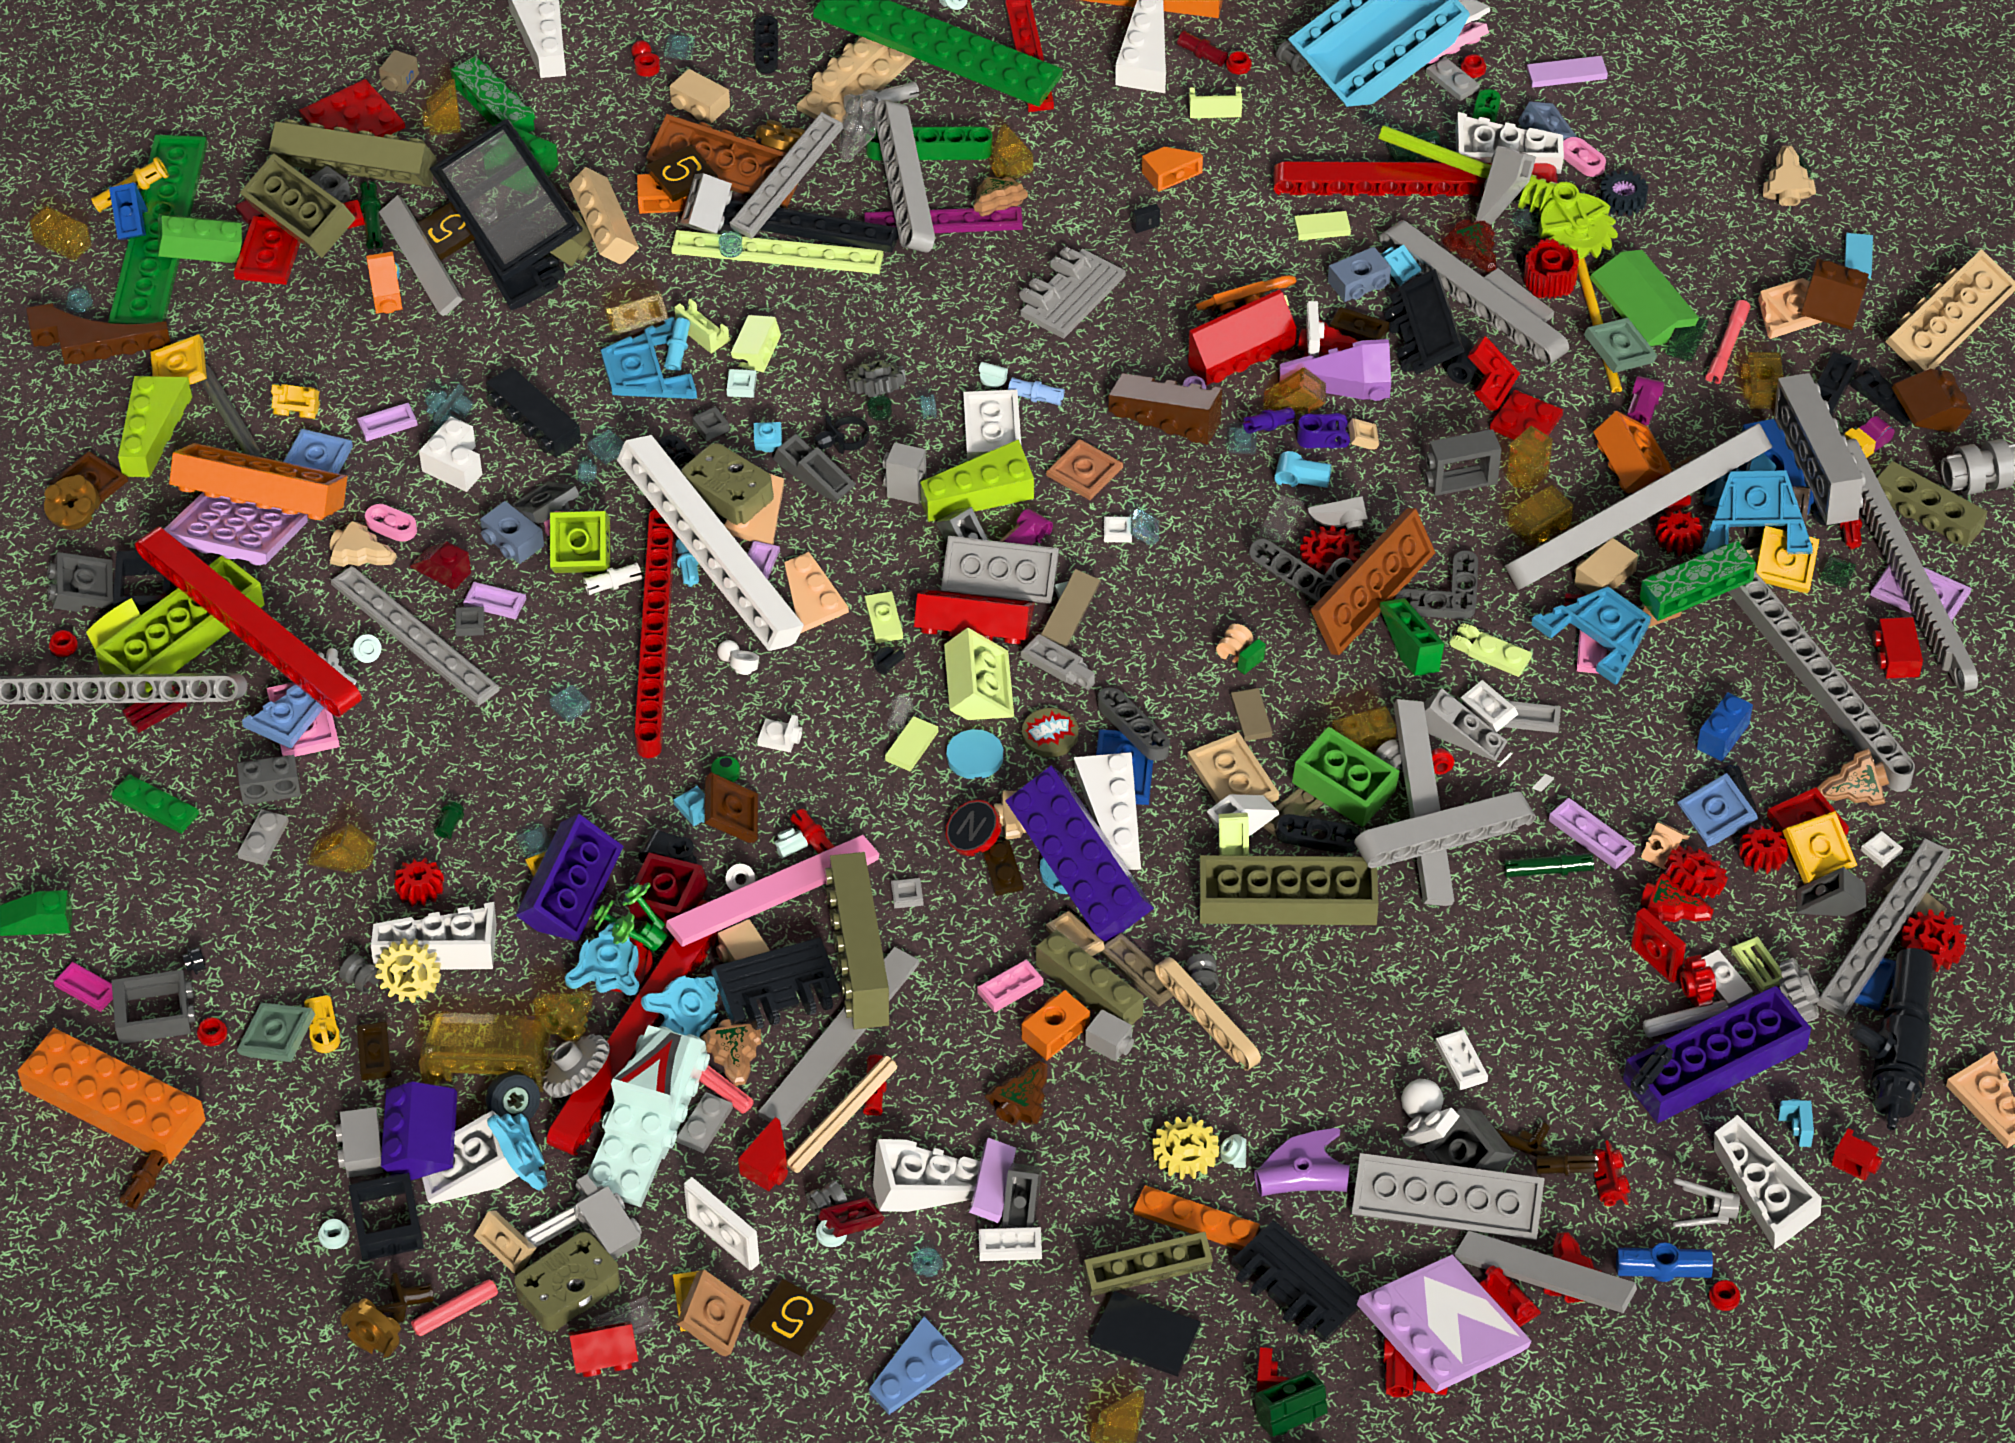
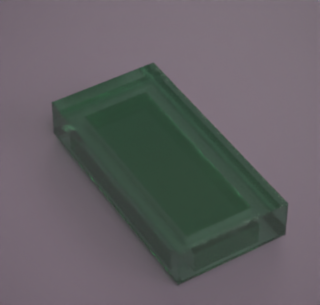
M1699 318L1695 326L1676 328L1666 355L1692 362L1707 330L1709 320Z

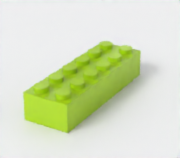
M222 555L208 565L258 607L261 608L265 605L261 583L233 561ZM177 588L96 648L95 652L100 671L105 675L173 674L230 630ZM146 681L145 690L148 693L153 688L152 685ZM119 682L118 686L125 691V686Z

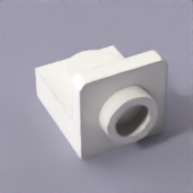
M792 715L789 723L765 719L757 740L758 746L791 752L794 743L799 744L802 736V727L798 726V716Z

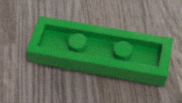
M130 774L111 793L114 800L181 834L199 815L197 808Z

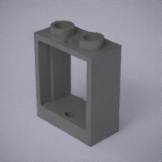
M1485 430L1430 441L1429 453L1425 454L1427 471L1424 472V482L1426 487H1431L1434 495L1438 496L1498 484L1501 447L1494 430ZM1480 458L1479 465L1444 472L1445 464Z
M184 970L111 980L115 1029L119 1044L191 1034V1023L196 1022L194 1005H189L188 999L194 998L192 981H186ZM179 993L181 1015L130 1022L128 1000Z

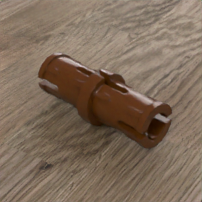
M156 1150L150 1152L141 1169L134 1172L132 1175L133 1181L120 1197L122 1204L128 1200L125 1206L135 1210L138 1208L148 1190L155 1187V1179L168 1163L167 1157H163L160 1160L164 1154Z

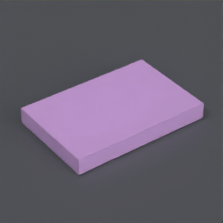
M1889 563L1871 590L1870 595L1917 615V613L1912 612V604H1908V596L1903 595L1904 588L1899 587L1900 580L1895 579L1896 572L1891 571V564ZM1923 567L1952 622L1971 593L1972 588Z

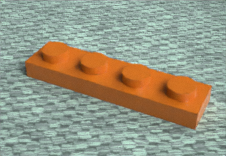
M1146 1185L1134 1207V1215L1190 1234L1206 1232L1208 1240L1238 1250H1242L1252 1241L1260 1230L1259 1223Z

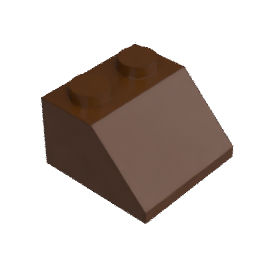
M1817 259L1800 315L1852 330L1869 274L1858 269L1835 264L1831 261Z
M1928 369L1892 386L1911 422L1917 427L1949 433L1955 432L1973 411L1967 402L1966 395L1961 392L1956 384L1955 377L1946 370Z

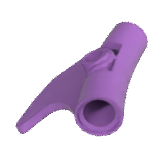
M1331 1128L1312 1131L1289 1138L1271 1154L1259 1169L1254 1171L1255 1183L1260 1197L1295 1191L1347 1192L1350 1165L1339 1163L1331 1158L1324 1149L1331 1141L1340 1136V1129Z

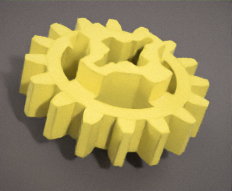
M402 938L400 946L393 941L389 946V950L385 948L382 950L381 958H378L376 967L379 969L375 976L378 979H383L380 984L381 989L387 987L390 989L389 997L396 993L399 995L400 1002L407 996L414 1003L417 995L424 1000L428 995V991L432 993L435 991L436 983H439L441 974L438 973L441 963L434 962L437 957L436 952L430 954L427 952L428 944L421 948L418 946V939H414L412 945H410L406 938Z
M1189 1116L1186 1122H1182L1179 1117H1176L1174 1125L1168 1121L1164 1122V1130L1157 1129L1156 1138L1153 1139L1154 1160H1159L1158 1168L1161 1170L1168 1167L1169 1176L1178 1172L1182 1180L1185 1174H1190L1192 1179H1196L1197 1171L1204 1175L1207 1174V1167H1214L1215 1158L1219 1155L1218 1136L1213 1135V1128L1210 1126L1204 1129L1203 1120H1199L1194 1124L1192 1123V1117Z

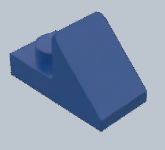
M136 183L109 187L117 238L125 240L145 236L146 232L142 213L148 212Z

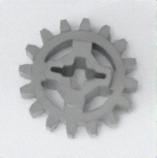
M1794 958L1781 962L1779 965L1783 977L1779 979L1781 992L1806 1022L1819 1018L1820 1014L1816 1004L1820 1001L1819 991L1807 968L1802 970Z

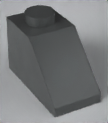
M972 507L956 509L936 522L946 543L948 536L988 540Z
M1844 867L1796 889L1798 914L1846 917L1866 907L1865 883Z
M1011 1164L1007 1175L1002 1228L1034 1226L1043 1167Z

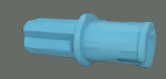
M679 317L674 322L671 339L667 341L669 347L664 367L668 370L681 371L684 351L688 348L686 343L690 327L688 319Z
M677 539L676 547L679 556L677 566L681 568L683 583L687 584L688 587H693L694 584L699 582L697 570L699 563L681 540Z

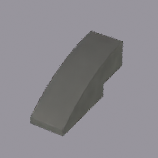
M797 434L793 435L776 450L773 458L775 462L830 500L837 502L856 485L818 447L812 450Z

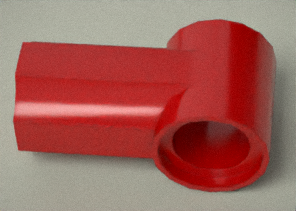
M1384 1336L1383 1364H1386V1394L1392 1397L1413 1395V1367Z

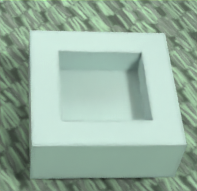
M729 369L727 396L754 398L757 379L756 370Z

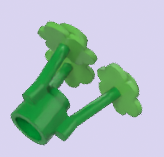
M649 882L644 885L636 883L630 886L625 892L626 896L622 905H631L637 901L652 920V923L646 921L638 930L633 929L634 914L629 913L626 917L622 916L619 919L608 914L614 900H611L608 907L602 904L600 909L595 910L594 920L598 922L595 930H598L605 919L610 923H615L612 928L614 944H623L630 936L643 943L652 952L656 951L666 939L667 933L662 930L665 923L655 915L642 897L651 884Z

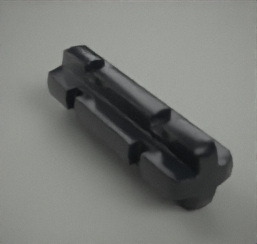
M1738 765L1728 766L1724 774L1727 773L1755 811L1757 807L1743 777L1741 768Z
M1664 1044L1658 1046L1654 1051L1655 1055H1651L1639 1070L1640 1074H1636L1631 1080L1630 1088L1632 1091L1639 1095L1646 1092L1649 1088L1648 1084L1654 1082L1665 1068L1664 1065H1667L1672 1059L1673 1050Z

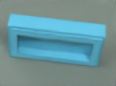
M1846 233L1844 266L1868 273V278L1870 279L1872 274L1873 235Z

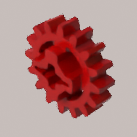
M1322 526L1319 533L1311 530L1310 537L1304 536L1303 544L1300 546L1301 561L1320 574H1326L1331 565L1339 558H1348L1355 563L1360 558L1359 541H1354V534L1346 536V529L1344 528L1337 532L1335 531V526H1331L1330 531H1326Z
M1678 846L1676 850L1672 849L1664 864V867L1667 868L1666 875L1673 876L1672 883H1679L1681 885L1680 889L1682 891L1688 889L1692 896L1695 893H1699L1703 899L1707 895L1711 898H1715L1716 894L1720 895L1728 880V877L1725 876L1726 869L1719 868L1721 862L1713 861L1711 859L1712 855L1707 854L1700 848L1697 851H1693L1691 846H1687L1686 849Z
M1929 909L1927 916H1924L1919 911L1915 919L1912 917L1908 918L1907 924L1903 927L1901 933L1903 937L1900 945L1906 947V949L1917 948L1929 952L1935 960L1934 970L1938 972L1941 965L1949 970L1952 962L1959 963L1961 955L1964 954L1966 949L1965 941L1967 935L1961 934L1962 924H1953L1954 916L1946 919L1944 918V911L1941 910L1937 916L1934 915L1932 909ZM1919 931L1918 939L1915 940V933ZM1952 941L1953 947L1949 950V942Z

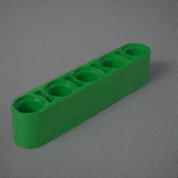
M877 127L872 128L865 135L866 154L872 160L883 161ZM912 127L919 160H983L989 158L993 152L992 132L986 127Z

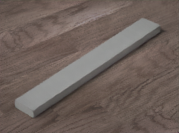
M350 566L331 580L333 587L477 706H480L500 691L499 686L355 567Z
M1397 699L1393 706L1410 818L1439 812L1440 804L1424 702ZM1447 849L1417 857L1423 903L1440 906L1452 905L1454 903V894Z
M1924 838L1820 995V1001L1817 1002L1818 1006L1843 1018L1846 1016L1907 923L1908 918L1912 915L1949 859L1951 850Z
M896 947L884 959L889 986V1001L919 966V959ZM844 1007L758 1111L759 1117L768 1122H771L774 1117L780 1119L781 1128L784 1130L867 1028L854 1030L852 1018H846Z

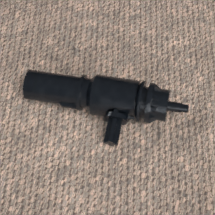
M1907 948L1897 954L1889 1006L1885 1009L1884 1020L1880 1024L1879 1032H1875L1859 1021L1854 1023V1028L1849 1032V1035L1868 1046L1869 1055L1875 1058L1871 1078V1089L1875 1095L1874 1106L1878 1112L1887 1115L1886 1121L1889 1130L1897 1128L1899 1117L1905 1118L1914 1113L1915 1103L1921 1099L1925 1085L1931 1030L1929 1028L1931 1016L1928 1012V1004L1935 960L1929 952L1917 948Z

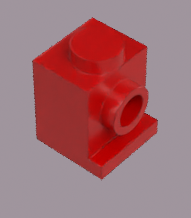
M1848 1128L1835 1149L1832 1166L1865 1181L1870 1172L1873 1174L1877 1173L1883 1158L1878 1156L1879 1148L1866 1140L1854 1137V1131Z

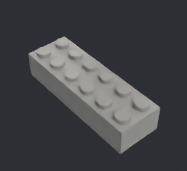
M1810 373L1778 378L1774 419L1778 428L1784 432L1787 447L1793 450L1795 463L1798 468L1802 469L1804 481L1807 487L1811 488L1814 501L1826 525L1858 520L1859 510L1863 507L1861 493L1862 487H1865L1866 484L1863 471H1859L1855 455L1850 453L1847 447L1846 437L1840 434L1837 420L1832 418L1829 412L1828 402L1826 400L1823 401L1818 383H1814Z

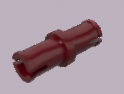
M1183 31L1177 40L1178 46L1195 53V57L1199 59L1203 57L1219 67L1228 59V52H1224L1211 45L1210 41L1206 39L1201 40L1186 31Z

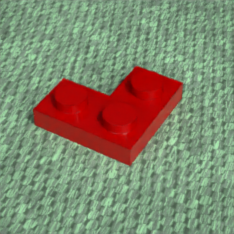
M1483 336L1477 340L1467 357L1485 375L1474 394L1489 410L1494 411L1500 407L1520 372L1486 336Z

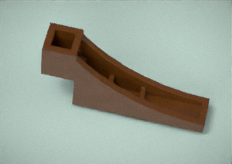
M53 303L26 308L34 347H47L53 343L60 342L65 365L81 364L84 361L94 359L104 360L110 356L121 354L131 355L137 351L157 350L171 345L166 321L148 324H112L71 315L55 308Z

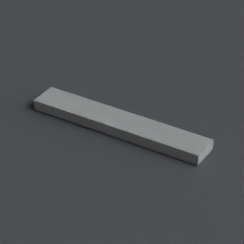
M821 112L730 221V227L752 239L843 129L842 122Z
M397 195L379 213L438 313L442 316L447 315L463 301V298L405 201Z
M1469 1230L1455 1252L1456 1259L1463 1263L1485 1270L1494 1265L1496 1268L1500 1267L1503 1270L1504 1276L1624 1313L1637 1290L1635 1282Z

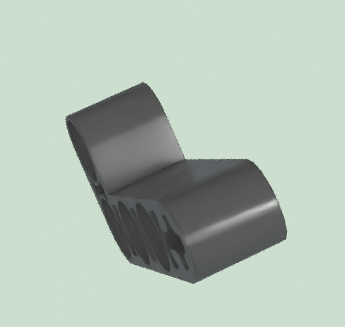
M1258 539L1250 547V556L1260 568L1314 603H1317L1341 578L1342 573L1350 569L1354 564L1348 558H1339L1331 565L1326 574L1322 575L1269 540ZM1264 553H1266V554H1271V556L1273 557V560L1271 561L1269 558H1267V557L1264 556L1263 554H1264ZM1292 564V567L1288 572L1282 573V570L1286 565ZM1314 578L1310 586L1304 587L1307 579Z

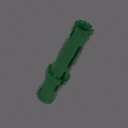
M369 181L370 190H368L367 182H364L360 185L362 196L360 208L362 213H364L366 246L368 249H374L373 241H376V248H382L383 241L379 219L381 204L380 200L377 199V185Z
M1566 852L1559 853V856L1504 859L1505 876L1509 878L1561 873V876H1568V873L1593 872V853L1566 855Z

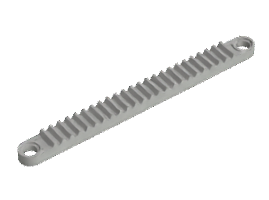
M1855 438L1848 439L1847 447L1850 453H1854L1859 471H1863L1866 484L1865 487H1862L1861 494L1863 498L1862 515L1867 516L1866 523L1871 524L1870 530L1875 532L1874 538L1879 540L1878 546L1883 548L1882 554L1887 556L1886 562L1891 564V571L1896 572L1895 579L1900 580L1899 587L1904 588L1903 595L1908 596L1907 602L1912 604V612L1917 613L1916 620L1921 621L1920 628L1925 629V637L1930 638L1929 645L1934 646L1933 653L1938 654L1937 661L1942 662L1941 669L1949 671L1959 691L1976 689L1978 686V675L1968 652L1862 448Z

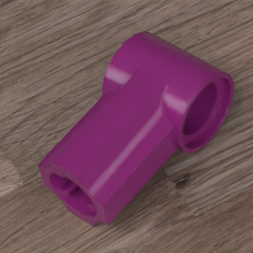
M1637 376L1627 416L1643 425H1649L1655 406L1659 405V397H1662L1664 382Z
M1028 508L1021 513L1016 526L999 542L1033 545L1036 541L1041 543L1042 541L1040 540L1045 535H1050L1053 523Z

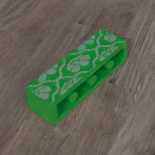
M475 56L450 69L453 87L493 127L504 119H509L511 124L520 130L528 133L535 130V114L531 107L525 106L520 101L517 93L511 92L506 87L503 79L497 78L492 73L488 64H483Z
M1738 540L1728 545L1724 544L1716 550L1704 555L1700 554L1685 563L1674 565L1666 571L1648 576L1642 580L1640 600L1654 618L1660 621L1752 582L1756 562Z

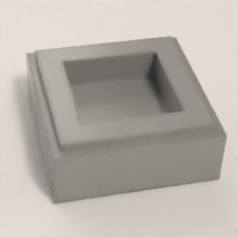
M920 878L891 881L894 909L924 906Z

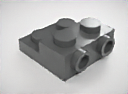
M57 552L54 562H49L47 568V579H52V584L50 583L48 586L47 600L53 601V609L81 612L83 605L111 609L113 604L112 560Z

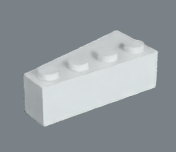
M508 0L510 13L516 22V26L523 37L540 77L566 76L559 0Z
M1137 0L1116 62V85L1165 93L1166 64L1163 0Z
M1458 112L1455 128L1457 153L1484 163H1491L1497 146L1512 148L1536 156L1535 163L1554 165L1557 169V174H1561L1564 159L1563 135L1533 128L1528 130L1520 129L1511 123H1505V125L1490 122L1488 118L1479 117V119L1467 117L1465 113Z
M1132 753L1074 757L1076 777L1082 788L1083 796L1092 818L1127 869H1141Z
M1738 1115L1715 1132L1714 1151L1773 1249L1785 1243L1821 1215L1822 1198Z

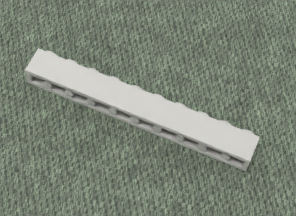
M649 435L626 440L617 458L619 464L766 649L772 651L796 643L804 624L654 437Z

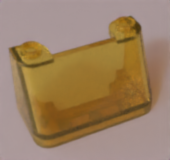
M440 1012L431 1018L421 1048L419 1067L422 1083L438 1086L443 1078H446V1081H452L453 1073L500 1075L508 1071H516L531 1077L538 1086L539 1092H543V1077L547 1067L551 1037L550 1025L540 1015L517 1016Z

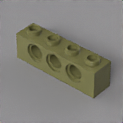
M1894 461L1877 477L1892 508L1899 511L1905 518H1912L1922 523L1926 529L1937 531L1946 536L1954 544H1961L1967 548L1984 528L1988 511Z
M1201 1232L1084 1260L1082 1270L1088 1293L1091 1297L1210 1269L1213 1259L1206 1232Z

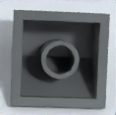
M1460 1108L1457 1112L1460 1117L1443 1138L1431 1141L1423 1149V1152L1432 1163L1500 1172L1515 1156V1153L1481 1111Z

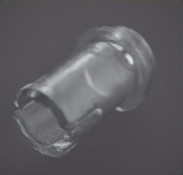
M899 694L896 698L892 699V711L887 726L891 730L903 731L908 713L913 710V703L909 696Z

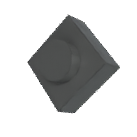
M716 407L692 417L693 426L706 442L730 431L728 421Z
M484 607L456 608V636L484 635Z

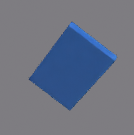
M1099 729L1096 755L1132 753L1136 804L1149 805L1154 760L1145 757L1120 731Z

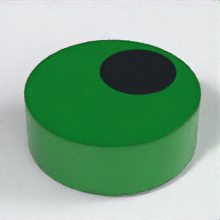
M723 756L717 758L712 763L711 772L735 782L740 776V765L735 758Z

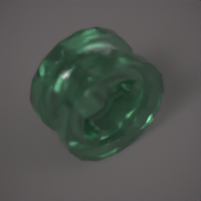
M877 396L872 397L868 401V415L872 419L882 421L891 416L892 403L889 398ZM877 406H883V410H877Z

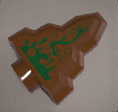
M1037 1061L1024 1068L1018 1077H1010L1002 1085H994L985 1095V1099L997 1108L996 1115L999 1119L1011 1125H1016L1019 1120L1032 1125L1038 1124L1044 1113L1042 1104L1045 1100V1095L1042 1089L1047 1083L1048 1065Z

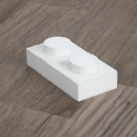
M1483 680L1461 697L1463 703L1496 732L1518 715L1515 707Z
M1452 1108L1442 1111L1435 1110L1423 1117L1418 1115L1408 1124L1407 1128L1409 1130L1402 1140L1407 1145L1413 1147L1443 1138L1460 1116Z

